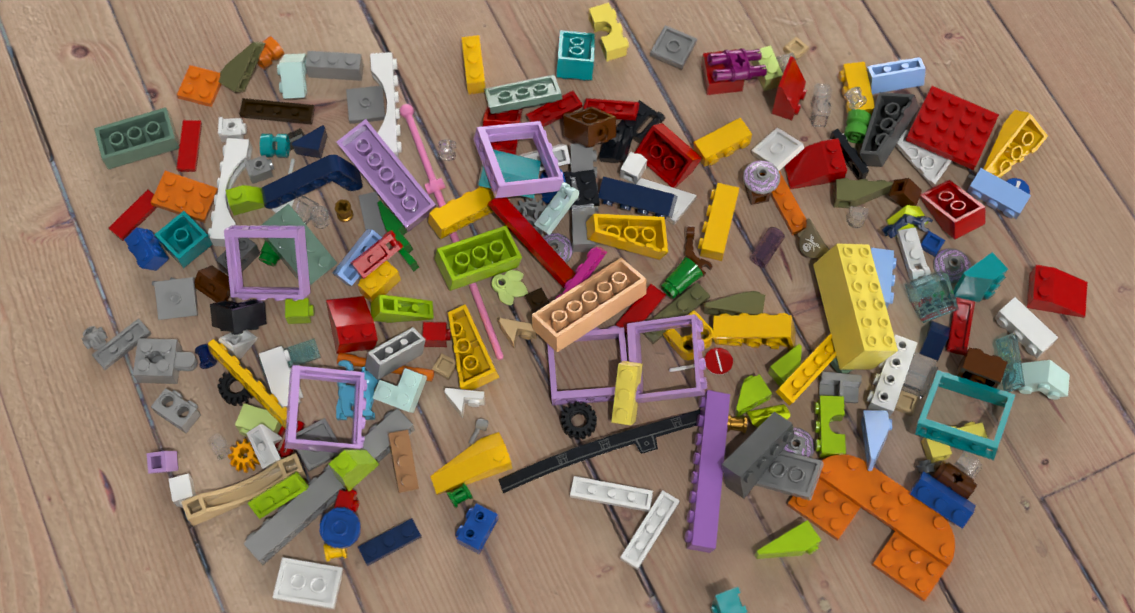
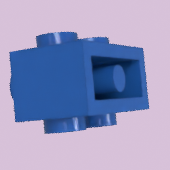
M136 227L124 239L128 245V250L135 256L138 266L142 269L157 271L169 259L151 230Z
M476 503L474 508L471 507L465 517L467 521L464 526L460 525L455 536H457L458 544L480 554L499 519L498 514Z

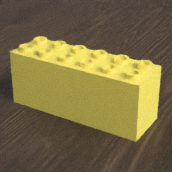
M836 244L815 262L813 266L830 333L832 334L839 369L872 370L896 353L898 349L870 245Z

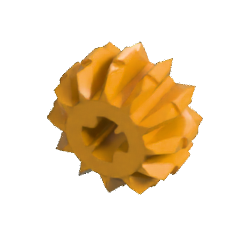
M243 439L242 444L236 441L237 447H230L232 453L228 454V458L231 460L230 465L235 467L238 472L243 469L244 473H247L249 468L255 471L254 465H260L251 443H248L247 439Z

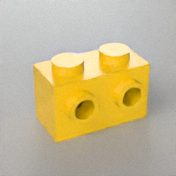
M385 261L367 277L361 278L357 285L360 294L371 303L379 294L386 295L401 279L399 271L388 261Z

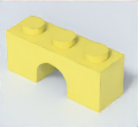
M609 3L589 8V21L594 33L598 31L609 33V35L601 37V49L606 61L626 56L627 48H629L627 38L622 35V26L616 21V12L614 9H611Z
M622 361L618 364L612 423L631 426L636 422L638 408L636 392L638 385L641 383L642 363Z
M970 422L963 425L964 427L956 428L988 439L983 423L975 424V422ZM923 438L921 441L927 460L931 459V463L947 460L952 454L948 445L927 438ZM965 451L966 455L973 454Z

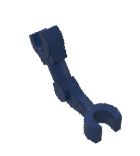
M904 214L895 224L884 227L882 232L884 236L888 235L889 238H893L897 235V230L908 223L914 224V226L924 232H929V229L925 228L924 224L927 221L932 222L933 220L927 216L914 217Z

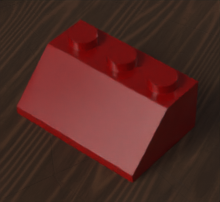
M663 123L653 125L635 151V154L643 155L647 159V166L672 188H676L684 181L702 160V157Z

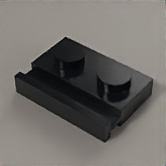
M616 127V137L602 145L599 155L601 162L618 163V161H622L624 163L626 161L634 134L633 128Z

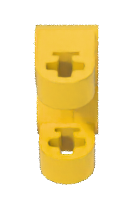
M692 311L688 315L695 314L702 320L703 332H701V335L708 336V338L703 339L705 349H707L713 342V330L696 311ZM668 329L663 333L666 341L682 359L687 361L694 359V349H684L685 346L693 347L692 333L681 337L675 329Z

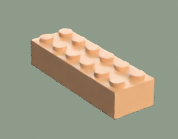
M620 258L533 313V330L556 352H559L646 295L647 279L623 258Z

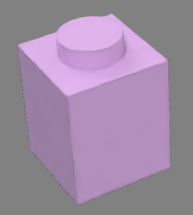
M177 451L147 453L148 474L178 471Z

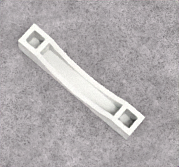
M392 52L370 54L373 79L381 86L387 98L386 116L377 133L399 159V153H402L401 142H398V136H401L400 125H397V119H400V110L396 108V103H399V93L395 92V86H398V76L394 74V70H397V59H393Z
M227 138L226 145L223 146L224 159L220 162L221 176L217 179L218 194L214 196L215 211L211 213V221L213 223L212 228L208 230V236L214 246L225 247L224 229L231 225H236L231 217L225 190L233 187L238 176L246 168L243 160H251L253 148L249 139Z

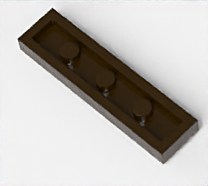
M242 98L239 115L241 118L312 124L315 106Z

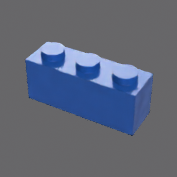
M924 471L910 492V495L962 529L975 511V504Z

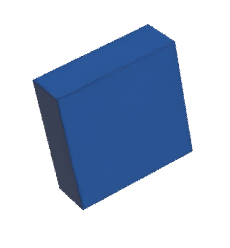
M929 231L921 242L922 250L935 257L946 240Z

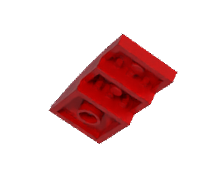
M487 106L483 118V127L521 123L523 109L491 114ZM519 139L490 143L494 150L516 155Z

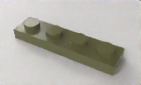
M697 282L651 320L686 316L710 299V295ZM667 330L645 332L642 334L654 344L663 337V333Z

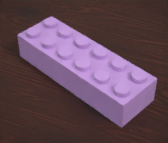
M366 119L336 142L408 232L426 219L429 213L437 207Z

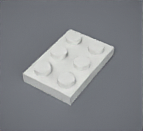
M282 557L273 599L334 610L343 568Z

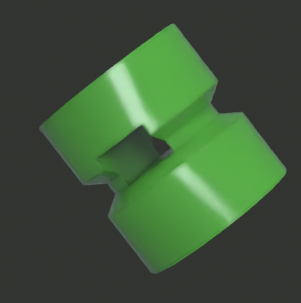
M860 109L848 112L847 126L844 132L848 142L856 144L864 142L871 120L870 113Z

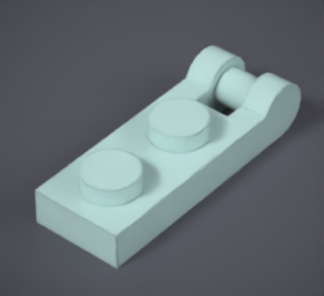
M563 182L560 190L534 225L550 235L578 198L579 191Z

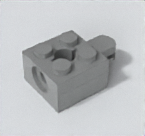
M138 338L133 376L139 383L178 384L179 371H193L198 363L192 352H182V346L177 339Z

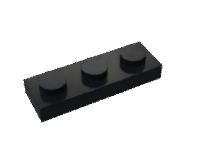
M838 128L831 132L829 140L839 138L846 165L857 180L866 179L869 172L867 164L858 157L856 149L850 146L845 134L841 133Z

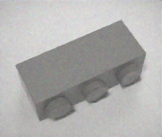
M308 51L305 67L309 78L362 81L364 63L361 54Z
M412 327L368 352L365 368L379 380L422 355L425 339Z

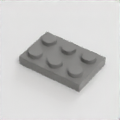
M781 451L756 483V486L811 500L824 463L821 460Z

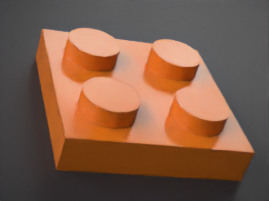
M190 65L177 92L178 99L212 107L222 85L218 82L220 73Z

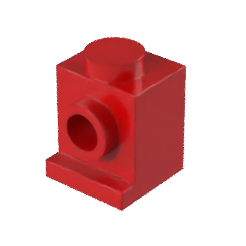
M347 489L345 491L339 490L334 509L347 508L357 512L359 507L357 491L352 489L350 491Z

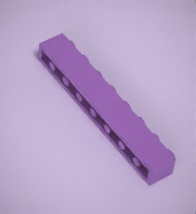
M707 390L705 395L700 396L698 403L701 412L696 422V425L699 426V431L695 436L697 451L693 455V464H695V471L691 475L693 491H690L689 503H691V510L687 514L689 530L685 533L687 549L711 553L716 549L723 477L722 463L725 456L730 394Z

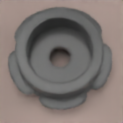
M931 459L919 461V465L916 468H918L919 473H923V471L932 472L935 471L934 465L936 463H931Z

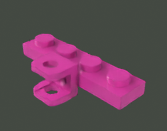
M602 247L592 248L587 254L588 259L584 264L582 263L578 266L575 276L565 284L564 292L555 299L590 278L593 271L607 254V251Z

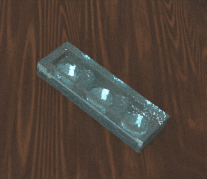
M1011 333L996 340L998 356L1008 362L1002 378L1003 390L1007 392H1012L1025 386L1017 336Z
M315 339L284 349L288 350L291 361H288L290 368L293 365L299 366L321 358ZM258 357V358H259V361H260V364H261V367H262V370H263V373H264V376L266 377V374H265V371H264V368H263L261 359H260V357Z

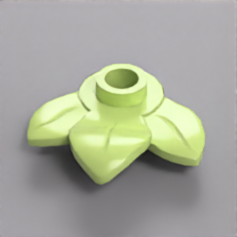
M510 270L504 275L498 274L491 281L493 290L498 292L500 301L506 305L511 306L514 297H523L528 294L526 286L521 282L524 274L520 271ZM498 281H502L504 285H500Z

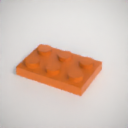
M164 171L151 200V205L176 214L185 211L192 219L205 223L214 203V196L218 194V188Z

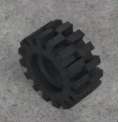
M229 372L227 375L225 373L222 374L223 379L219 378L218 391L229 405L236 406L239 404V406H242V402L245 401L247 404L249 402L248 399L253 398L245 388L239 393L230 392V385L237 380Z
M578 401L575 405L571 403L569 407L566 406L564 408V412L561 415L562 430L564 429V433L569 435V438L575 437V440H579V438L584 440L586 436L590 437L591 433H594L597 416L595 415V410L591 409L592 406H586L585 402L579 404ZM581 414L586 418L587 422L583 427H575L571 423L572 417Z

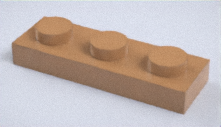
M408 430L387 433L398 493L419 489Z

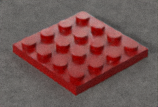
M931 86L906 137V141L974 170L999 114Z

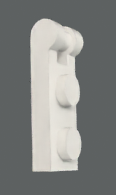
M916 228L898 230L897 239L910 280L918 279V277H930L931 271L927 266Z

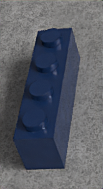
M604 176L598 194L599 199L602 200L604 205L613 207L614 203L620 205V209L630 211L633 208L637 209L639 214L648 216V213L656 214V217H665V220L666 217L672 218L678 196L672 193Z

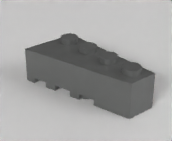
M879 92L860 151L862 160L867 166L883 167L919 108L914 94Z
M773 412L722 463L726 487L745 499L781 451L793 439V423Z

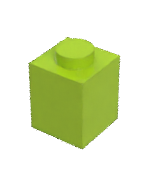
M309 298L298 299L297 301L285 299V318L288 324L311 323V316L315 315L314 305H311Z

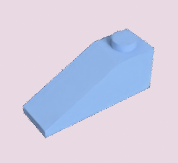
M885 410L863 411L861 428L868 471L873 470L887 439L888 432L892 430V419L888 417V411Z

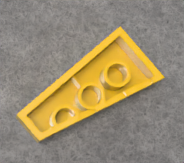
M593 214L586 221L587 239L657 260H661L668 253L665 217Z
M466 304L448 312L460 388L462 390H474L500 378Z
M742 313L736 316L729 314L714 316L713 340L716 345L741 347L743 343H746L751 348L767 345L771 349L779 350V346L788 347V351L795 347L796 329L792 315L786 313H779L777 315L766 313L749 315Z

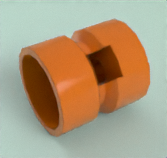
M271 36L262 41L265 43V46L257 62L263 70L272 65V60L277 61L284 55L282 47Z

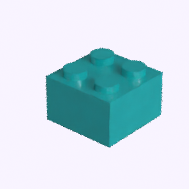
M185 211L181 212L154 234L160 245L183 268L213 245L208 234Z

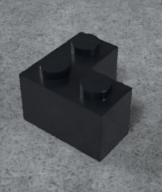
M251 299L240 303L224 300L210 304L212 327L219 328L220 331H228L233 335L242 334L244 330H257L259 326L267 324L265 302Z

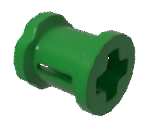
M465 483L461 484V487L455 491L447 492L455 509L458 507V504L465 500L473 499Z

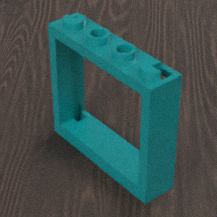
M937 370L918 420L915 435L994 460L1015 394ZM938 387L1005 407L994 441L927 419Z

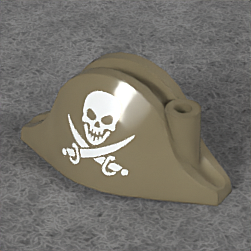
M808 218L806 228L798 233L800 238L799 246L804 255L812 259H818L830 249L821 238L811 219Z

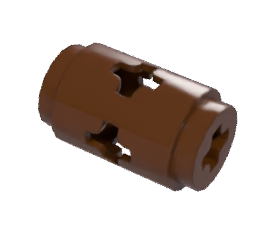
M942 461L932 475L939 482L966 499L971 496L977 487V483L974 482L973 478L950 462Z

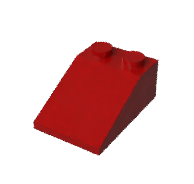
M792 56L789 58L779 83L772 114L791 121L794 115L799 114L801 109L799 102L800 100L804 101L807 90L804 89L806 81L795 58Z
M839 138L820 141L804 147L800 153L784 166L790 190L834 183L836 179L845 178L847 167Z
M951 180L920 194L919 198L942 230L953 239H957L985 225L986 207Z
M1035 265L1029 274L1027 308L1085 318L1088 282L1054 267Z
M365 297L326 300L336 354L375 349L378 338L374 320Z

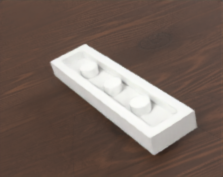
M574 476L570 497L649 512L653 491Z
M662 490L623 552L620 560L638 570L680 500Z

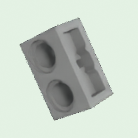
M165 388L151 408L156 414L184 433H187L201 416L197 410L198 406L190 400L188 402L182 399L183 396L177 391L173 390L171 392ZM174 401L170 407H166L168 402ZM189 412L186 417L181 418L182 413Z

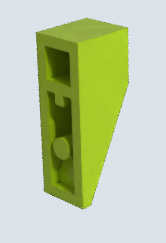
M379 294L371 302V315L374 321L386 323L433 320V301Z
M807 520L757 550L754 556L756 559L802 556L805 553L810 555L819 549L818 545L822 540Z

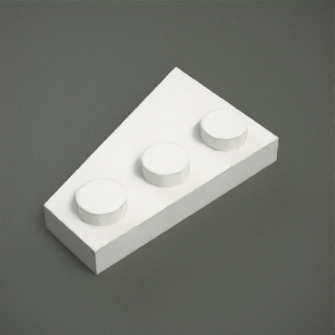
M905 130L896 147L934 188L952 161L906 141L909 131Z
M643 178L636 183V185L678 196L672 218L666 217L674 225L697 197L695 194Z

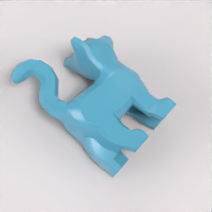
M339 361L338 365L345 367L346 371H354L353 364L350 361ZM362 367L361 372H365L364 380L367 383V389L363 394V398H366V409L363 410L362 414L366 420H375V413L372 412L375 400L373 395L379 380L369 371H366L365 367ZM337 382L339 399L336 405L337 420H347V417L353 418L352 406H354L355 386Z

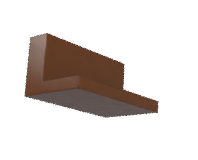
M213 265L197 272L194 281L197 290L216 303L228 300L230 296L229 276Z

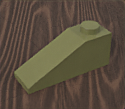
M252 42L225 65L220 72L218 82L234 92H245L265 43Z
M758 291L743 292L707 302L704 314L719 316L720 314L736 316L742 313L758 315L763 313L765 294H761Z

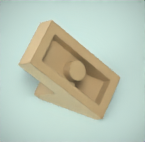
M504 318L499 319L500 329L513 349H515L517 336L527 340L537 339L538 334L533 330L532 324Z

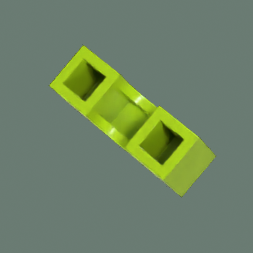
M820 396L814 404V413L818 414V421H815V433H818V440L815 441V451L819 452V458L823 459L834 455H845V434H836L829 427L830 422L842 421L845 415L844 396Z

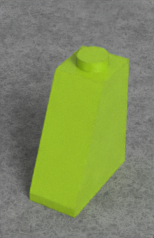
M344 450L329 463V466L336 479L350 491L379 466V463L367 450Z

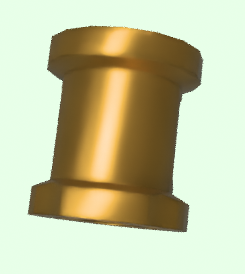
M338 200L334 208L337 218L341 222H349L353 218L351 204L348 200Z
M728 414L727 432L730 430L742 431V433L746 434L747 416L743 418L731 417Z

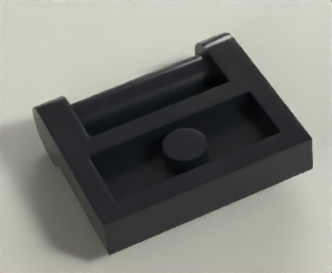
M639 100L636 121L622 119L617 127L633 128L634 134L632 139L641 144L651 127L662 123L665 120V116ZM651 117L653 120L649 123V125L642 131V133H637L640 130V128L646 123V121Z
M594 169L563 172L565 183L569 184L572 188L571 181L576 180L580 200H575L569 210L600 206Z

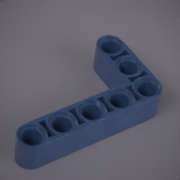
M338 155L325 156L262 187L264 207L267 209L277 208L332 181L348 191L360 190L363 187L360 172L353 164Z

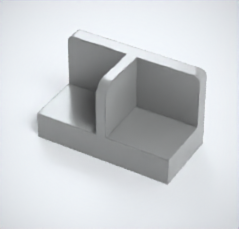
M822 371L819 378L818 399L820 396H844V403L856 404L858 402L862 375Z

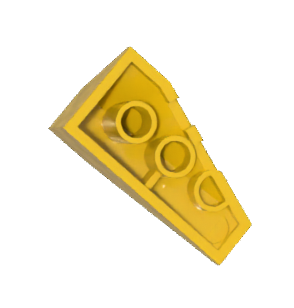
M1019 110L1012 112L1002 126L983 168L984 170L1000 178L1010 171L1014 164L1022 162L1026 155L1038 150L1048 135L1031 113Z
M497 432L480 438L430 477L436 495L459 488L463 483L467 485L512 469V462L500 433Z

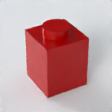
M423 322L424 347H447V341H451V329H448L447 322Z

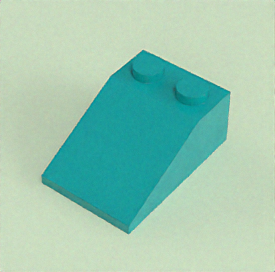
M560 30L556 77L592 80L595 33Z

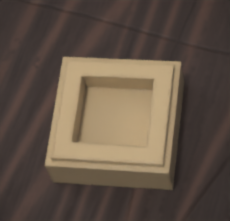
M795 37L784 46L783 51L789 56L794 57L797 61L808 51L809 47Z
M441 353L432 370H434V373L449 380L457 368V362Z
M901 390L894 410L912 416L919 397Z

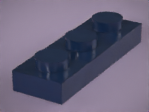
M411 518L358 546V549L366 565L369 566L422 538Z

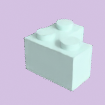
M306 53L284 54L280 63L277 64V73L281 75L279 91L283 93V98L306 97Z
M1051 360L1014 364L1012 386L1022 394L1040 391L1049 399L1057 400L1060 397L1068 396L1070 374Z
M405 368L398 386L379 380L373 399L414 413L428 376Z

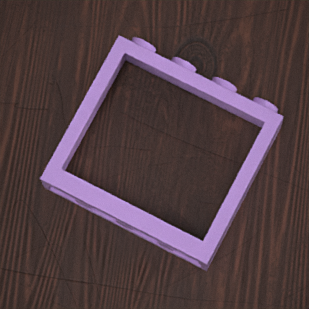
M540 121L477 127L473 140L495 198L560 190L564 182L563 172L559 169L558 160L553 154L552 145L548 142L546 130L543 129ZM533 138L548 178L505 182L490 142Z
M231 225L224 229L231 297H238L242 300L274 298L276 301L292 298L293 301H297L298 299H304L311 293L305 226ZM238 238H294L299 287H243Z
M695 314L627 324L629 362L642 363L640 333L692 326L696 388L644 394L643 375H641V383L638 385L636 392V402L645 403L705 395L707 380L704 377L703 370H706V362L702 358V351L705 350L703 339H701L703 323Z
M611 326L608 329H600L596 327L574 341L619 338L621 362L627 361L624 328ZM547 343L552 406L576 404L578 401L579 404L582 402L614 401L616 387L557 391L554 349Z
M293 365L289 377L284 448L334 453L363 448L364 436H361L362 429L365 428V417H362V413L366 409V398H363V394L367 389V383L364 380L365 372ZM300 379L355 384L352 444L296 439Z

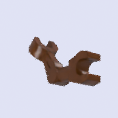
M687 226V244L684 256L692 260L700 268L704 277L706 272L702 268L707 267L711 270L713 266L709 261L702 258L699 259L693 252L695 227Z

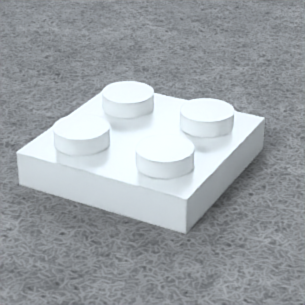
M776 128L751 151L753 156L774 164L779 171L804 149V145L781 129Z

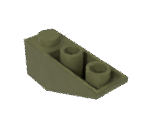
M848 178L836 179L833 187L834 208H854L890 192L893 182L885 180L868 181L866 179L849 180Z

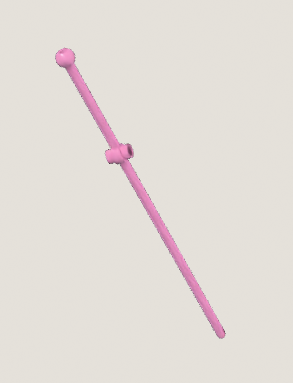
M404 104L400 108V115L406 118L428 176L429 183L424 184L428 195L434 193L440 208L446 205L441 192L442 189L446 188L442 178L436 179L412 116L414 113L413 107L409 104ZM457 232L450 234L453 243L460 241ZM476 282L469 284L496 358L501 360L503 359V353Z

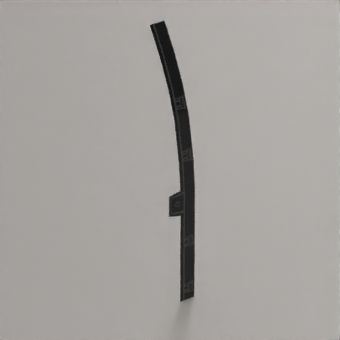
M701 409L620 432L546 458L498 479L502 492L504 494L557 470L632 444L637 446L641 454L657 450L656 437L697 426V417Z

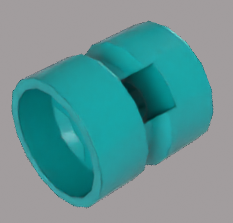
M262 133L260 136L261 156L266 155V157L272 158L276 155L278 158H288L290 154L289 135L277 134L274 136L270 133Z

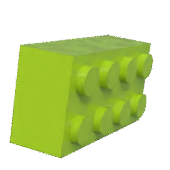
M503 226L437 248L434 259L449 291L518 268L522 256L507 226Z

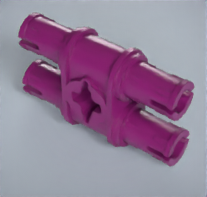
M740 48L739 50H724L722 53L708 54L707 61L709 65L724 64L726 68L713 70V80L735 82L736 80H750L752 77L766 76V65L751 66L749 64V61L761 60L762 53H758L761 50H745Z

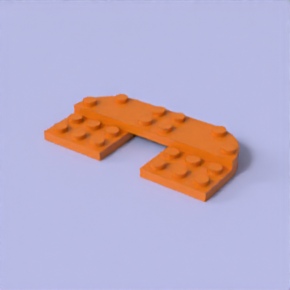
M834 455L823 459L824 465L812 499L807 500L793 496L787 506L837 541L860 508L893 529L895 532L872 566L924 602L954 557L955 538L948 521L944 516L910 495V491L875 467L872 471H868L867 462L858 457Z

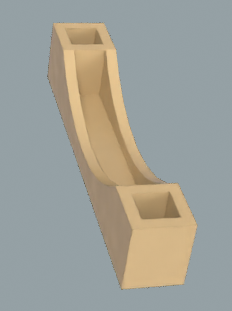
M295 453L275 462L263 472L243 482L224 489L196 495L181 503L188 521L195 526L248 503L252 498L296 471L303 479L307 478L299 457Z

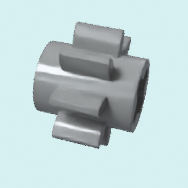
M91 326L83 332L84 337L81 339L87 349L92 347L94 350H98L106 344L105 339L107 336L102 327L97 329L95 326Z

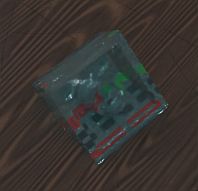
M939 271L904 284L909 301L923 323L959 310L947 273Z

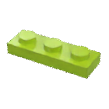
M296 471L252 498L247 504L257 517L261 519L306 491L309 486Z

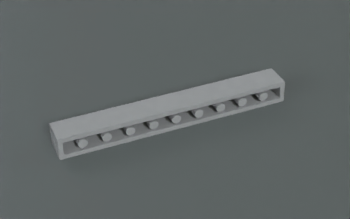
M398 408L390 411L384 416V420L381 423L375 424L370 428L369 433L364 437L363 448L360 450H367L379 463L391 452L387 433L408 430L410 435L415 431L414 426ZM329 465L324 469L322 475L313 478L309 482V487L306 491L293 498L288 505L284 504L281 506L272 519L268 518L257 532H252L248 535L246 542L243 544L262 565L269 561L337 500L339 490H346L336 479Z

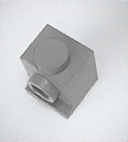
M266 155L249 161L247 159L243 160L252 184L273 177L271 170L274 169L271 159L267 160Z

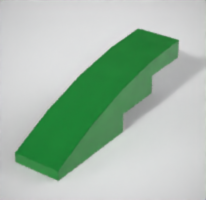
M380 200L377 203L387 232L392 230L396 235V240L402 243L403 247L399 250V253L414 272L419 268V265L409 254L413 248L404 237L407 230Z

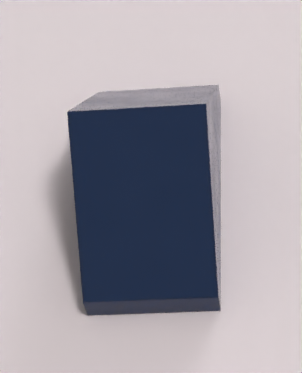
M324 125L292 142L294 152L297 155L321 159L328 137Z
M931 321L919 355L938 362L948 340L950 327Z

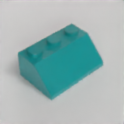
M493 149L505 182L539 178L541 161ZM482 164L477 184L478 186L492 189ZM535 194L520 195V196H524V197H528V198L534 199Z
M991 252L962 274L950 297L952 299L958 297L975 302H980L984 298L988 300L996 293L995 290L1001 286L1000 283L1006 278L1004 275L1008 268Z

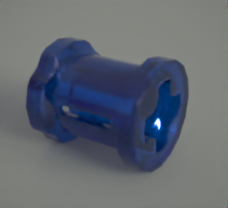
M202 344L195 348L194 351L200 359V368L208 369L217 364V360L209 351L208 344Z

